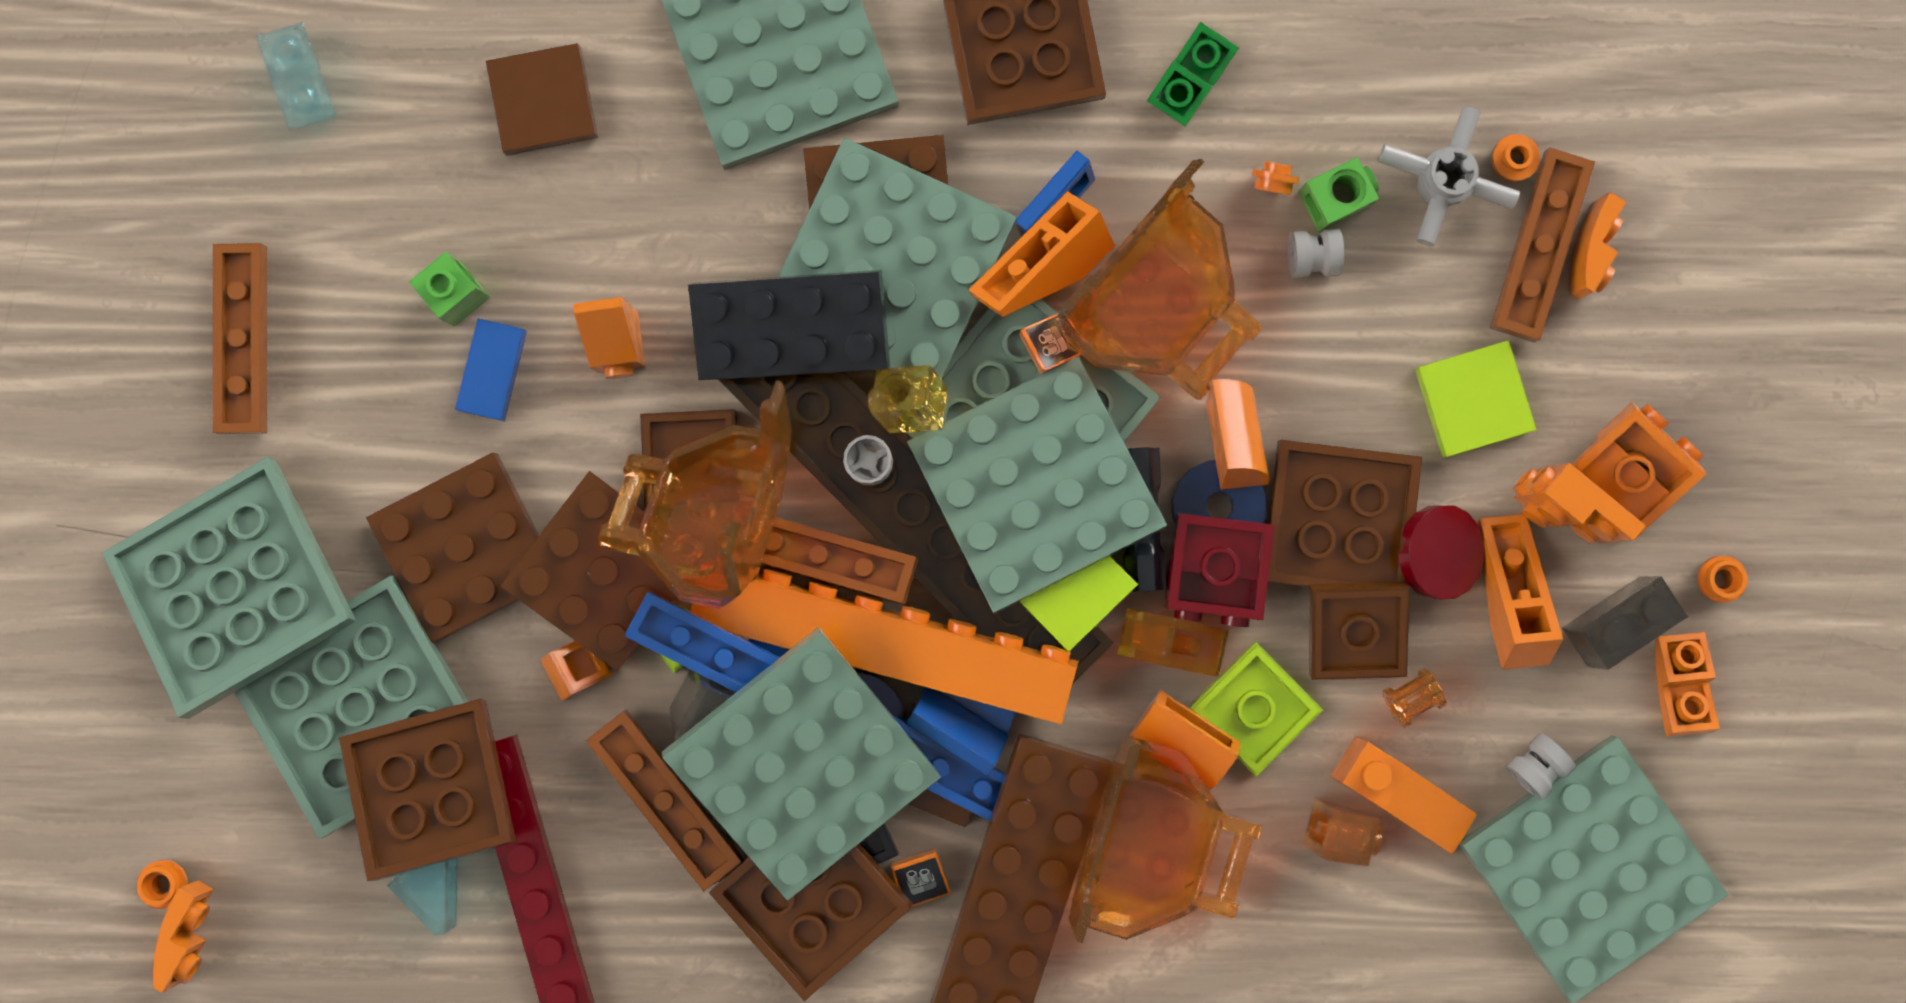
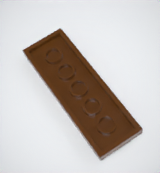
M1018 733L930 1003H1034L1113 765L1110 760Z

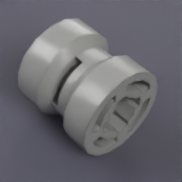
M1339 228L1324 229L1319 235H1310L1306 230L1291 231L1288 237L1287 250L1288 267L1291 277L1307 278L1311 273L1320 271L1325 277L1340 276L1344 267V241L1341 230Z
M864 435L857 437L848 444L844 452L843 463L847 473L854 481L862 485L874 486L882 483L889 477L893 469V457L889 447L876 436Z
M1539 733L1529 743L1530 750L1524 756H1515L1506 765V769L1526 791L1542 801L1552 792V783L1559 777H1567L1576 768V764L1558 744L1548 736Z

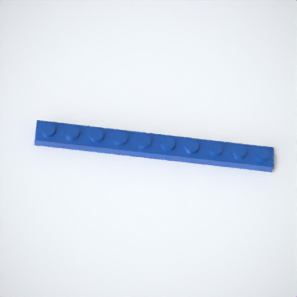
M649 590L624 635L734 692L739 691L780 658ZM892 715L941 776L940 779L927 789L990 821L1005 772L994 767L989 775L984 774L906 724V721Z

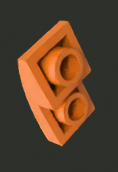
M1612 192L1593 202L1578 233L1571 260L1569 279L1570 295L1577 300L1594 292L1600 293L1607 286L1615 272L1611 264L1618 251L1606 243L1614 237L1623 222V219L1618 217L1626 201Z
M1706 633L1676 634L1655 638L1656 676L1666 737L1713 733L1720 729L1709 684L1710 681L1716 678Z
M199 880L177 889L164 916L157 939L153 965V988L161 993L180 983L186 984L194 976L202 962V958L198 954L206 940L193 932L199 928L209 913L210 907L206 903L214 889Z

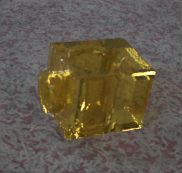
M930 365L876 370L874 388L870 390L868 396L870 413L889 433L942 430L948 386Z

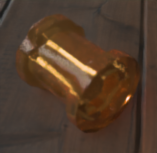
M1426 668L1417 672V678L1395 690L1388 687L1382 691L1390 712L1403 728L1412 724L1411 719L1433 707L1441 709L1447 705L1440 685ZM1419 693H1422L1421 697L1415 699L1410 703H1407L1408 699L1416 696Z

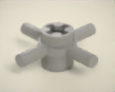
M1467 106L1462 107L1449 147L1438 149L1427 158L1384 144L1381 149L1378 162L1417 175L1416 186L1418 193L1425 202L1429 203L1416 239L1420 244L1434 246L1448 206L1458 204L1470 195L1513 209L1518 201L1519 191L1478 177L1479 168L1477 161L1471 153L1467 152L1481 113L1478 109ZM1439 166L1440 169L1447 170L1448 172L1453 171L1456 175L1457 181L1454 183L1453 190L1443 186L1447 181V175L1442 171L1437 172Z

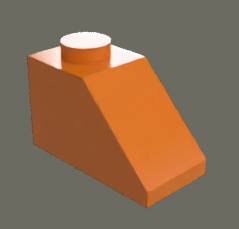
M622 297L573 304L574 316L591 369L598 373H604L605 379H620L633 376L634 368L646 367L638 311Z

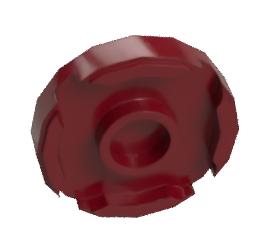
M1432 505L1414 513L1404 526L1401 538H1405L1403 551H1399V565L1404 579L1416 593L1433 599H1456L1465 594L1478 580L1485 560L1484 539L1479 525L1467 511L1454 505Z

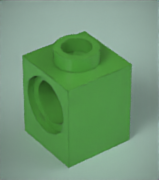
M1356 157L1307 181L1298 191V194L1318 233H1320L1324 229H1328L1369 209L1379 200L1376 193L1379 190V186L1372 170L1368 166L1363 167L1359 158ZM1333 184H1343L1350 189L1352 194L1351 203L1339 202L1334 197L1332 192Z
M446 251L409 281L435 315L454 327L490 298L489 294L465 265Z

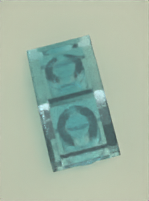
M301 22L256 35L289 130L337 116L304 23Z

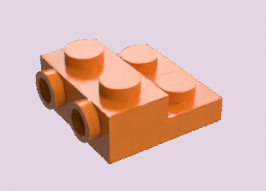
M1631 402L1597 434L1598 439L1571 464L1646 525L1639 533L1640 535L1706 476L1707 472L1698 462L1704 457V454L1684 436L1677 442L1663 430L1669 422L1650 404L1647 403L1640 409Z
M1571 463L1547 465L1536 469V471L1531 468L1520 477L1513 487V491L1517 493L1514 498L1525 506L1522 509V513L1530 521L1542 528H1545L1547 525L1549 527L1570 526L1579 537L1592 544L1595 542L1634 541L1646 526Z

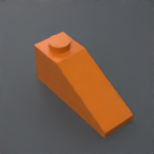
M1067 191L968 290L971 296L1004 317L1084 279L1115 247L1101 212Z
M1524 514L1479 518L1478 525L1484 539L1485 560L1483 571L1490 627L1502 670L1550 665L1563 641V636L1528 518Z
M1354 737L1330 776L1452 855L1478 815L1403 763L1370 742Z

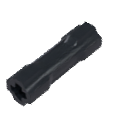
M1129 448L1128 451L1158 506V492L1161 486L1160 448ZM1159 531L1127 547L1123 556L1124 571L1138 584L1132 592L1167 590L1165 553L1160 544Z

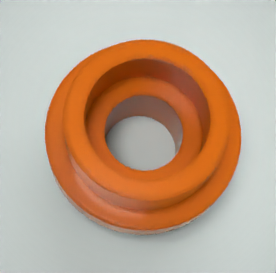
M1521 134L1508 135L1495 145L1491 156L1492 166L1495 172L1504 180L1520 182L1535 173L1540 163V152L1535 142L1529 137ZM1511 150H1519L1523 154V164H1516L1512 161L1510 156Z
M1264 161L1263 170L1253 169L1252 176H1256L1255 189L1291 195L1293 184H1298L1300 177L1291 176L1292 166Z
M1714 556L1707 559L1701 565L1697 575V582L1700 591L1706 598L1713 602L1728 603L1738 599L1744 593L1748 583V576L1743 565L1735 558L1730 556ZM1718 571H1722L1726 576V583L1721 588L1715 584V574Z
M158 860L152 862L141 871L138 877V896L150 907L156 909L168 908L177 889L188 884L187 875L184 869L174 861ZM161 875L166 876L170 882L168 892L162 890L159 886Z

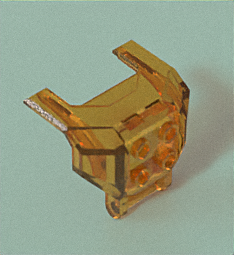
M1202 159L1193 160L1133 232L1096 273L1084 281L1057 315V324L1066 341L1096 368L1168 375L1197 400H1201L1211 389L1209 383L1247 340L1253 341L1262 331L1260 323L1235 301L1234 279L1223 224L1197 202L1191 194L1195 188L1191 179L1204 164ZM1221 318L1232 329L1198 368L1193 370L1183 359L1217 320Z
M776 381L771 398L764 400L761 404V430L733 425L681 446L665 459L640 454L628 455L623 467V473L626 476L608 524L602 525L597 542L604 548L612 551L640 556L682 602L720 609L738 597L747 585L758 577L764 551L769 542L774 519L783 497L792 429L786 392L782 382ZM643 483L655 484L640 528L628 527Z
M1126 736L1121 740L1113 759L1112 768L1078 869L1068 918L1077 942L1083 943L1087 928L1128 940L1185 917L1197 909L1235 919L1239 904L1235 900L1253 839L1259 840L1263 825L1224 813L1182 751L1142 738ZM1222 829L1235 834L1217 895L1203 892Z

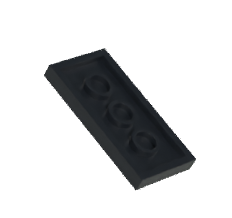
M882 270L695 282L688 285L698 380L882 370L890 367Z

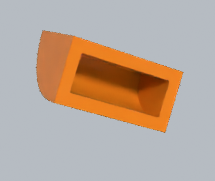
M1212 380L1206 407L1220 490L1268 485L1269 474L1253 388L1249 384L1238 380Z
M1161 689L1129 735V737L1209 790L1219 783L1235 762L1241 743Z

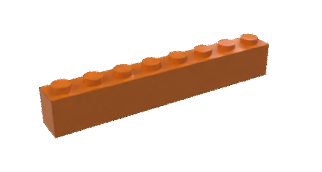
M720 556L718 562L713 561L701 567L690 612L733 634L791 649L819 627L852 667L1062 725L1079 662L1069 659L1071 652L1066 649L1044 644L1040 651L1022 646L1024 639L1009 633L996 632L993 638L976 633L977 626L965 621L949 619L948 625L930 621V613L921 609L903 606L902 611L897 612L883 608L884 601L873 596L856 594L854 600L837 595L838 588L829 584L811 581L809 587L791 583L792 575L785 572L764 569L762 575L745 570L747 563L734 558Z

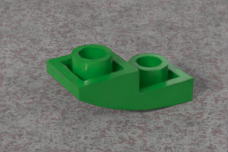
M1200 22L1176 59L1172 61L1147 99V102L1186 127L1239 50V47Z

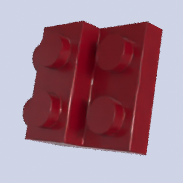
M1177 513L1172 558L1168 564L1167 590H1165L1163 607L1174 610L1173 618L1202 622L1203 613L1221 615L1220 624L1237 627H1249L1250 619L1263 620L1275 525Z

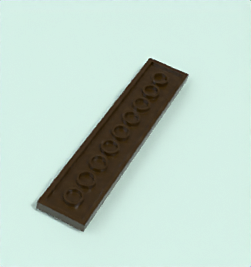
M845 372L718 379L886 549L918 558L919 561L914 578L956 620L976 625V633L994 638L996 632L1016 635L1024 639L1022 646L1040 651L1044 644L1063 648L1020 602L993 614L907 443L911 439ZM864 435L876 436L883 440L889 447L893 457V469L889 477L882 483L874 486L862 485L854 481L847 473L843 463L844 452L848 444L855 438ZM1098 626L1092 629L1070 651L1069 659L1079 661L1073 683L1114 643Z

